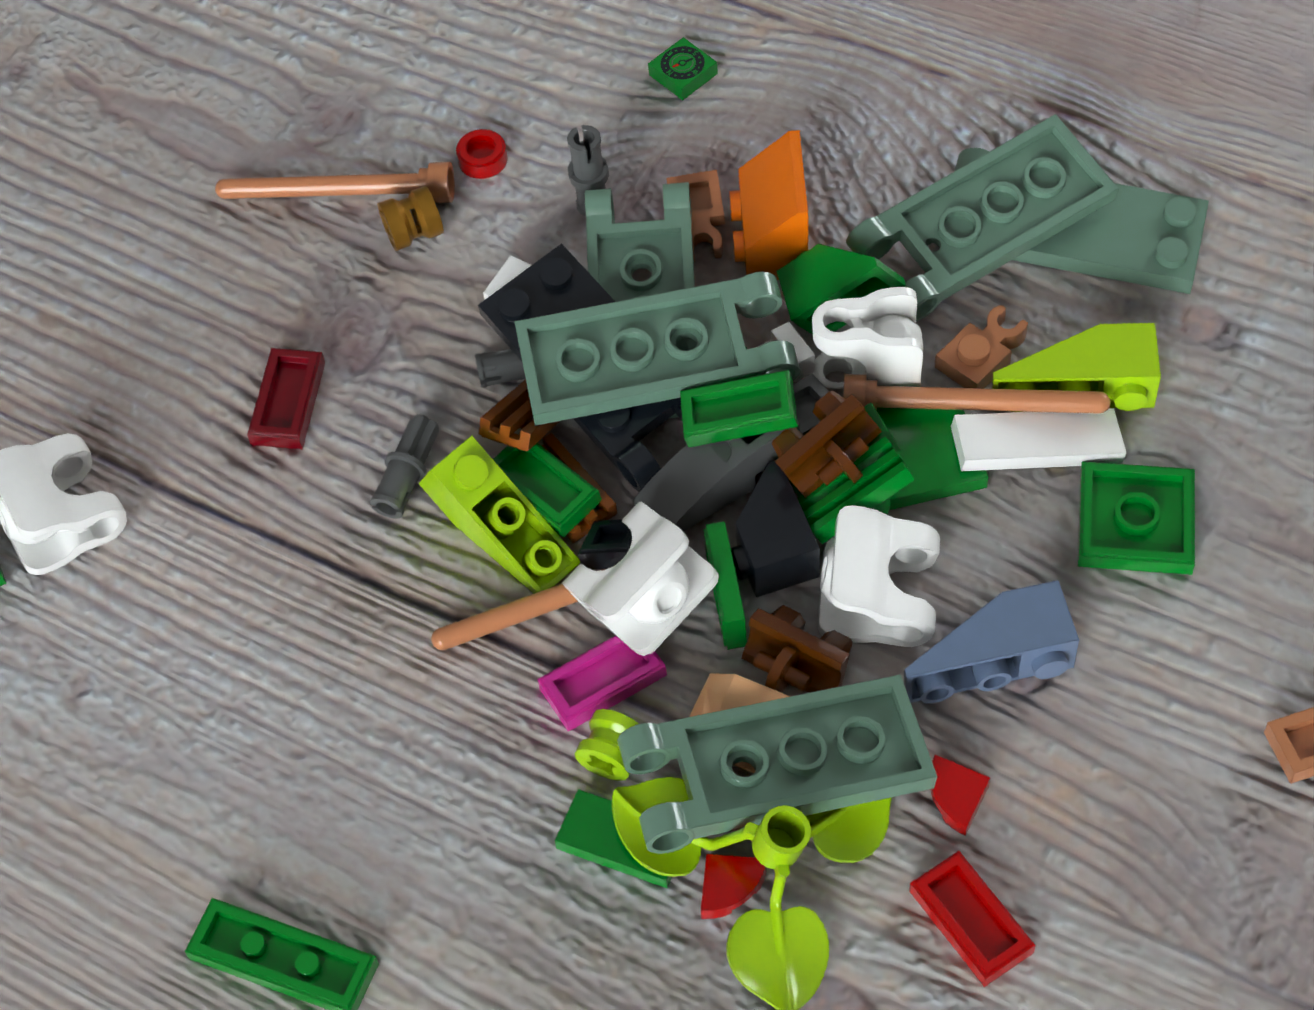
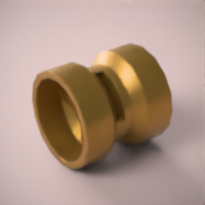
M427 186L412 190L408 198L400 201L390 198L377 203L383 226L395 251L411 246L415 238L425 236L430 239L444 233L437 206Z

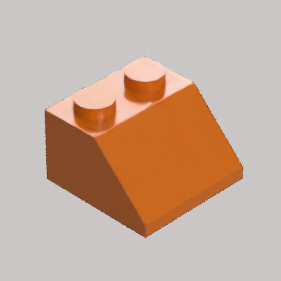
M800 130L788 131L738 169L739 190L729 191L731 222L741 221L742 230L733 231L735 262H745L746 275L755 272H769L779 280L777 270L796 259L802 252L808 250V205Z

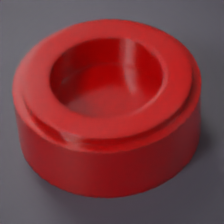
M479 129L465 134L456 146L459 167L469 177L476 179L493 177L499 174L507 164L508 157L505 141L501 135L492 130Z

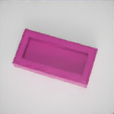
M615 635L537 680L539 689L569 732L590 720L596 710L613 707L667 676L665 664L656 651L645 656L639 655Z

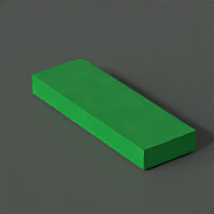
M215 898L210 900L185 950L186 955L192 961L327 1010H358L379 966L377 957L372 954Z

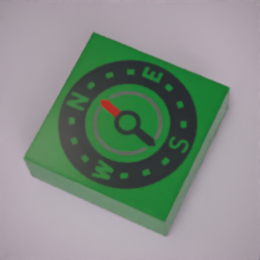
M684 37L648 63L649 76L682 101L718 74L717 62Z

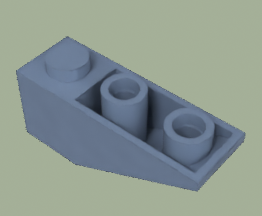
M1059 580L1000 593L905 668L904 685L910 702L937 703L948 699L954 693L977 688L982 691H993L1006 686L1010 681L1033 676L1039 679H1049L1061 675L1067 669L1074 668L1079 637Z

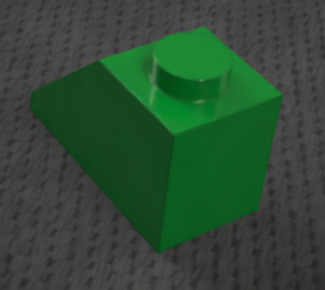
M817 244L810 250L802 252L796 259L777 270L791 321L812 335V316L815 310L825 301L861 298L880 289L907 287L902 276L875 257L822 244ZM836 321L829 323L825 327L835 332L847 324Z

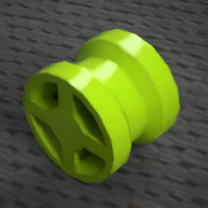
M596 710L589 721L591 733L587 739H583L578 744L575 758L583 767L598 776L616 781L626 780L630 773L624 768L617 739L626 729L639 723L614 710Z

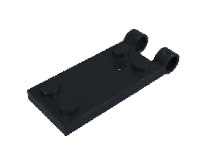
M561 243L478 304L480 315L522 361L514 321L613 303L615 300ZM681 398L573 419L617 467L629 484L640 492L661 468L649 450L639 441L675 413L682 420Z

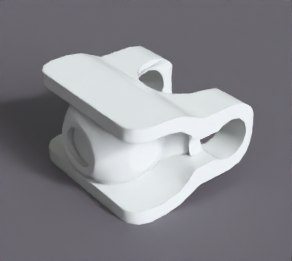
M890 287L877 290L861 298L825 301L815 310L812 316L813 341L822 353L815 359L814 376L828 391H834L843 397L844 381L837 383L825 378L829 373L835 371L846 374H867V380H877V386L921 387L923 342L921 328L916 324V291L908 287ZM839 321L845 322L852 328L843 332H833L825 326Z
M67 433L33 445H15L0 450V524L23 566L30 574L43 575L68 564L81 553L117 538L126 526V511L114 494L98 491L85 495H72L64 492L71 486L83 481L92 468L91 452L85 441L78 435Z
M638 502L622 519V522L632 532V543L624 558L615 566L600 571L591 570L580 564L562 584L588 612L612 631L635 653L645 656L654 652L718 583L719 575L709 562L688 546L689 539L682 529L660 516L643 502Z
M851 505L839 510L836 518L835 537L826 543L823 552L817 620L819 633L823 636L825 632L835 630L851 638L853 643L877 642L902 647H915L928 642L935 632V609L925 599L903 593L894 585L889 575L894 572L918 573L932 567L940 551V536L937 530L928 524L893 518L878 510Z

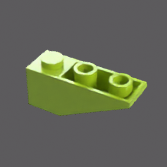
M1155 323L1098 324L993 372L991 389L1100 391L1109 396V408H1118L1123 411L1154 408L1161 379Z
M472 435L434 466L419 482L423 490L459 530L533 594L554 587L580 564L579 558Z

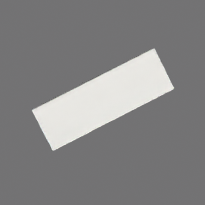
M1109 408L1101 414L1058 412L954 415L951 424L961 471L1081 466L1082 461L1122 464L1126 455L1125 445L1114 408Z

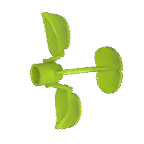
M663 777L636 785L616 787L612 794V813L619 837L631 856L641 866L656 874L669 877L686 876L692 873L698 865L701 848L714 851L747 839L752 841V850L756 859L765 867L775 871L769 903L770 912L754 909L742 914L736 920L728 934L726 943L728 963L734 976L746 989L775 1009L799 1010L813 997L824 977L829 959V940L823 922L813 910L798 906L782 911L781 903L786 879L790 874L789 867L797 861L812 837L818 852L835 862L855 863L871 856L878 849L887 832L891 798L806 816L795 807L787 805L777 806L766 813L760 825L749 822L743 829L716 838H708L707 836L693 839L690 844L680 850L656 854L647 850L639 818L644 811L655 805L665 802L689 801L683 779Z

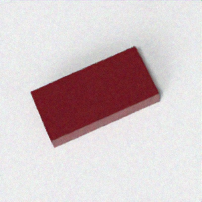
M271 348L247 433L251 445L303 450L325 366L322 352Z

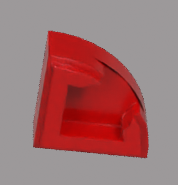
M935 754L932 763L937 774V780L934 789H930L933 801L946 824L958 833L966 836L989 788L990 777Z
M706 854L701 919L725 917L731 914L732 910L744 904L762 887L767 867L762 865L755 857Z

